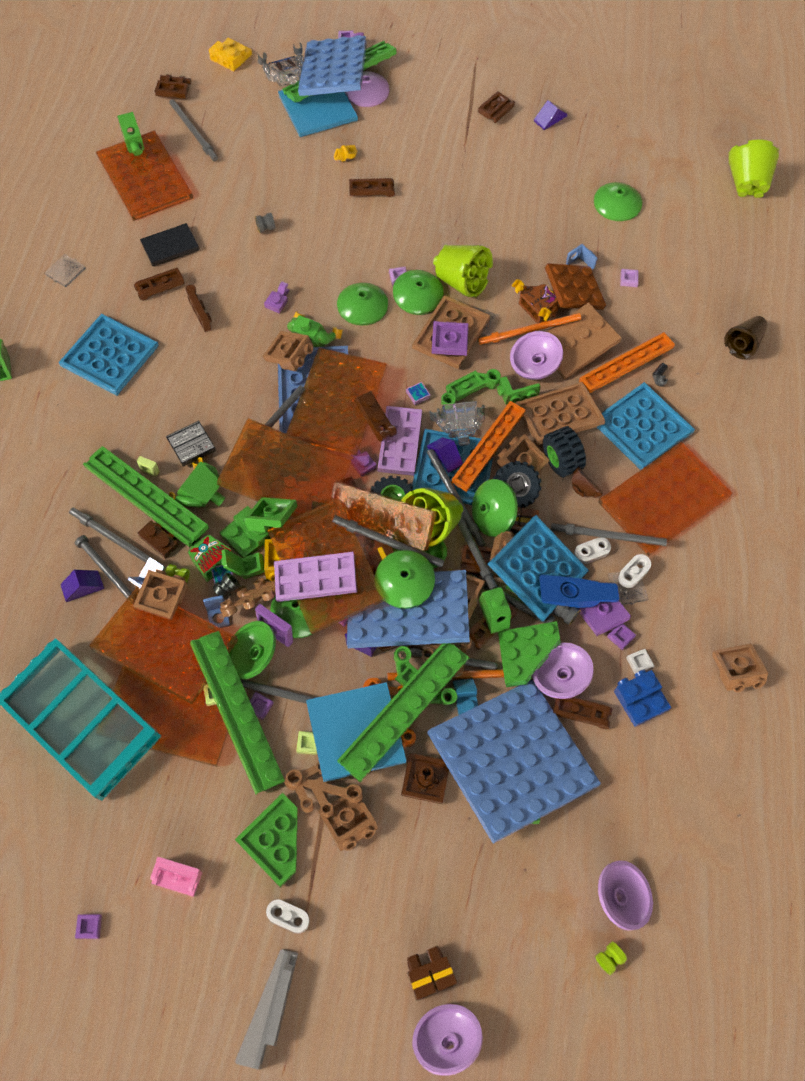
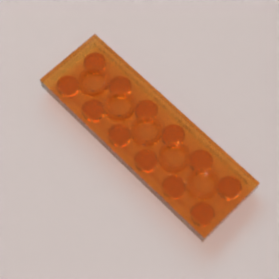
M334 482L327 519L333 521L335 515L349 521L351 519L358 522V525L425 551L429 548L437 512L341 482Z

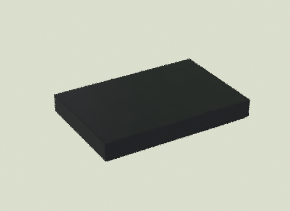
M187 223L140 239L152 267L199 250V246Z

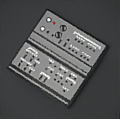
M200 421L194 422L166 436L167 441L183 467L196 461L199 457L202 458L216 451L214 444Z

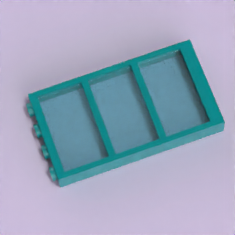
M56 638L47 643L44 650L34 657L22 672L16 675L14 681L0 692V705L94 798L101 801L162 736Z

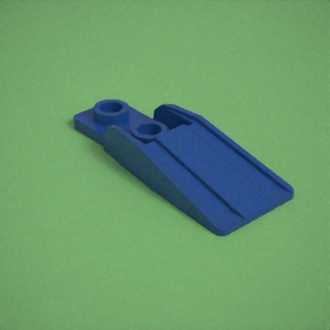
M540 575L539 577L541 601L546 604L586 608L596 606L599 602L619 601L618 585L615 583H598V581L551 575Z

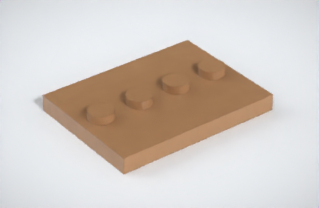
M444 295L413 342L412 349L459 369L467 356L431 354L433 321L468 323V355L489 322L490 315Z
M589 302L571 314L580 313L581 320L554 326L546 331L557 337L562 345L563 359L557 372L565 380L621 342L620 335Z
M583 382L516 402L517 405L526 409L522 418L537 445L543 444L544 435L566 426L571 427L575 433L605 423L603 415Z

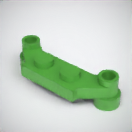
M490 369L487 374L478 373L475 370L446 385L447 392L441 397L443 411H452L455 402L484 387L489 389L497 388L501 377L500 372L496 369Z
M400 646L395 650L393 657L397 672L395 680L404 686L418 670L409 663L411 658L410 649L406 646ZM452 688L441 690L430 704L451 705L457 700V693ZM444 695L448 696V701L444 698Z

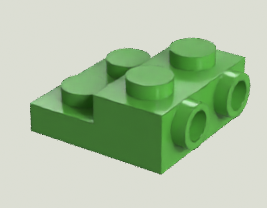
M261 497L245 517V525L248 531L262 533L266 532L270 526L274 528L282 527L298 507L297 501Z
M246 506L233 517L234 521L219 532L220 536L242 558L254 554L264 546L265 539H272L274 537L273 527L271 526L266 532L262 533L248 531L245 525V517L252 510L249 506Z

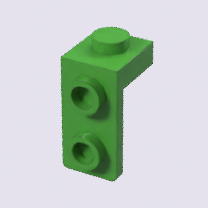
M507 376L500 378L497 392L499 396H502L505 405L510 401L516 404L518 401L539 395L541 386L538 383L513 390Z
M227 549L222 550L221 562L223 567L236 575L248 579L265 572L263 554L258 552L241 558Z

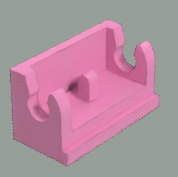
M157 857L150 879L153 885L194 897L202 872L197 868Z

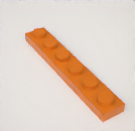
M663 332L581 376L579 382H583L590 394L673 349L675 344Z
M512 401L507 404L454 475L451 481L452 484L466 492L470 489L523 417L526 409Z

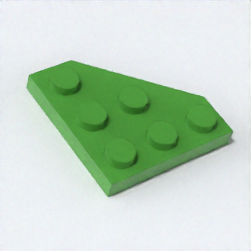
M557 621L498 632L506 687L527 684L536 669H539L548 659L550 652L561 643Z
M283 793L235 839L280 888L296 873L298 808Z

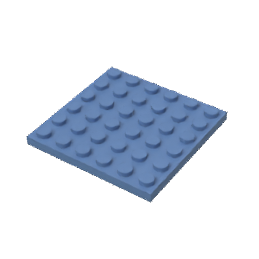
M533 679L525 685L511 689L429 729L427 733L493 844L592 791L601 784L556 714L553 713L552 708L535 685Z

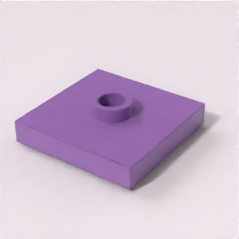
M433 321L431 354L467 356L468 323Z
M620 601L599 602L598 605L593 607L579 608L581 610L579 614L596 636L617 627L631 618V615Z
M259 604L255 608L257 621L268 624L274 630L276 639L285 646L290 647L293 643L291 625Z

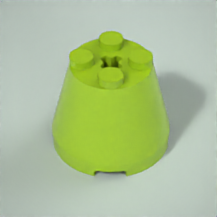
M760 139L748 140V144L735 145L729 151L728 162L739 197L754 195L755 198H761L770 189L779 158V148L773 146V142Z
M446 244L439 255L434 257L433 264L435 265L437 278L464 296L477 297L483 292L489 282L487 276L489 268L493 267V257L490 249L481 245Z
M430 488L415 489L407 493L399 504L397 514H399L402 527L400 530L411 543L417 546L436 545L442 542L459 523L463 506L451 493Z

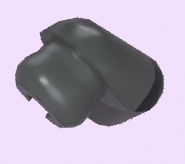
M660 363L652 374L655 384L660 387L668 382V379H665L666 376L663 375L668 369L665 363Z

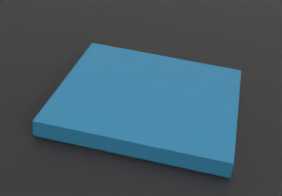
M283 90L278 91L279 98L299 137L358 121V116L345 92L308 96L302 101L295 103L287 95H284Z
M101 313L59 361V365L118 396L158 348L159 344L155 340Z
M645 382L603 411L601 414L605 419V423L597 426L641 471L645 470L695 431L684 418Z
M424 429L412 484L413 490L430 488L448 492L427 454L429 450L427 445L441 437L453 440L464 463L481 441V438L469 436L451 437V433ZM467 438L468 445L460 446L459 439ZM493 457L467 492L453 484L463 504L472 505L473 497L478 487L489 480ZM460 467L447 474L451 481Z
M537 515L532 517L488 563L489 567L541 621H544L558 605L546 604L541 601L540 575L582 579L589 571Z
M387 682L306 700L323 782L352 776L341 764L337 763V760L391 701ZM401 737L371 771L407 762Z

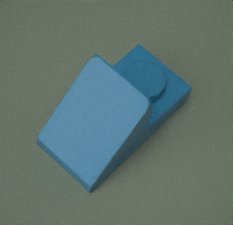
M473 678L453 681V687L457 693L456 706L458 715L477 707V688Z

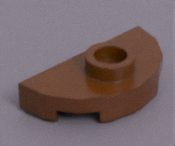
M579 467L573 472L572 488L578 495L593 498L603 495V491Z

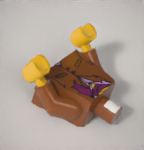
M519 279L514 281L511 286L516 288V293L520 292L519 305L536 323L555 319L559 310V303L554 290H551L546 284L526 286Z

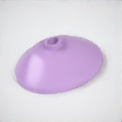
M363 71L361 90L347 91L345 94L349 101L357 106L372 107L386 100L389 95V84L381 75L375 72Z
M535 331L522 336L516 341L510 353V362L514 371L519 376L530 380L548 377L558 369L563 359V348L558 338L544 331Z
M562 642L550 652L548 659L532 674L534 683L541 692L553 698L566 699L577 696L589 686L593 678L594 669L589 654L583 648L572 643Z
M620 860L608 864L601 872L598 882L599 899L605 914L621 929L637 930L642 928L649 921L653 910L652 892L646 877L630 862Z
M454 1004L441 1005L428 1011L416 1025L412 1039L413 1050L417 1060L427 1071L442 1076L454 1075L467 1069L476 1060L482 1047L483 1034L478 1019L470 1010ZM450 1045H454L452 1049L448 1050Z

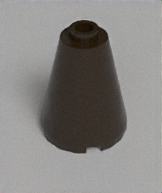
M755 316L732 327L726 333L724 344L725 347L728 346L730 349L729 353L736 358L747 359L757 352L768 326L765 318Z

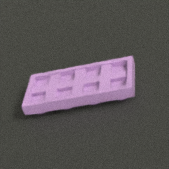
M386 406L385 415L391 425L395 426L397 435L387 437L386 440L381 442L378 472L414 476L422 409Z
M354 552L274 561L277 602L357 592Z

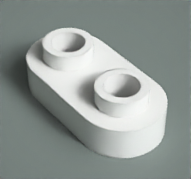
M599 537L578 545L574 555L582 564H588L606 557L611 550V544L606 538Z
M643 554L634 556L621 570L618 577L620 584L626 588L634 587L649 571L651 560ZM625 577H629L631 581H627Z
M274 900L267 906L266 914L272 923L297 934L304 932L308 928L309 917L304 910L282 900ZM276 909H282L281 916L277 917L274 915ZM296 918L302 919L300 926L294 924Z

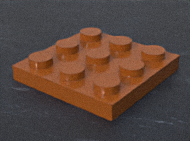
M551 263L546 265L545 270L560 308L580 309L588 302L595 310H603L607 306L590 266Z

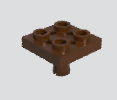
M409 753L401 796L443 805L449 769L442 759Z

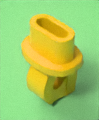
M342 145L341 148L335 150L334 159L341 160L342 162L346 161V159H354L357 155L355 145Z

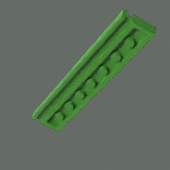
M385 41L367 48L363 71L397 54L396 48L389 43H385ZM300 81L283 88L284 95H287L295 103L302 101L308 96H313H299L298 88Z
M100 447L89 458L90 460L87 463H83L87 470L188 547H191V544L197 541L209 529L208 524L105 447Z
M219 631L200 637L197 640H192L190 645L255 795L282 784L285 781Z
M442 643L341 755L337 763L341 764L345 770L361 783L462 668L469 657L454 644Z

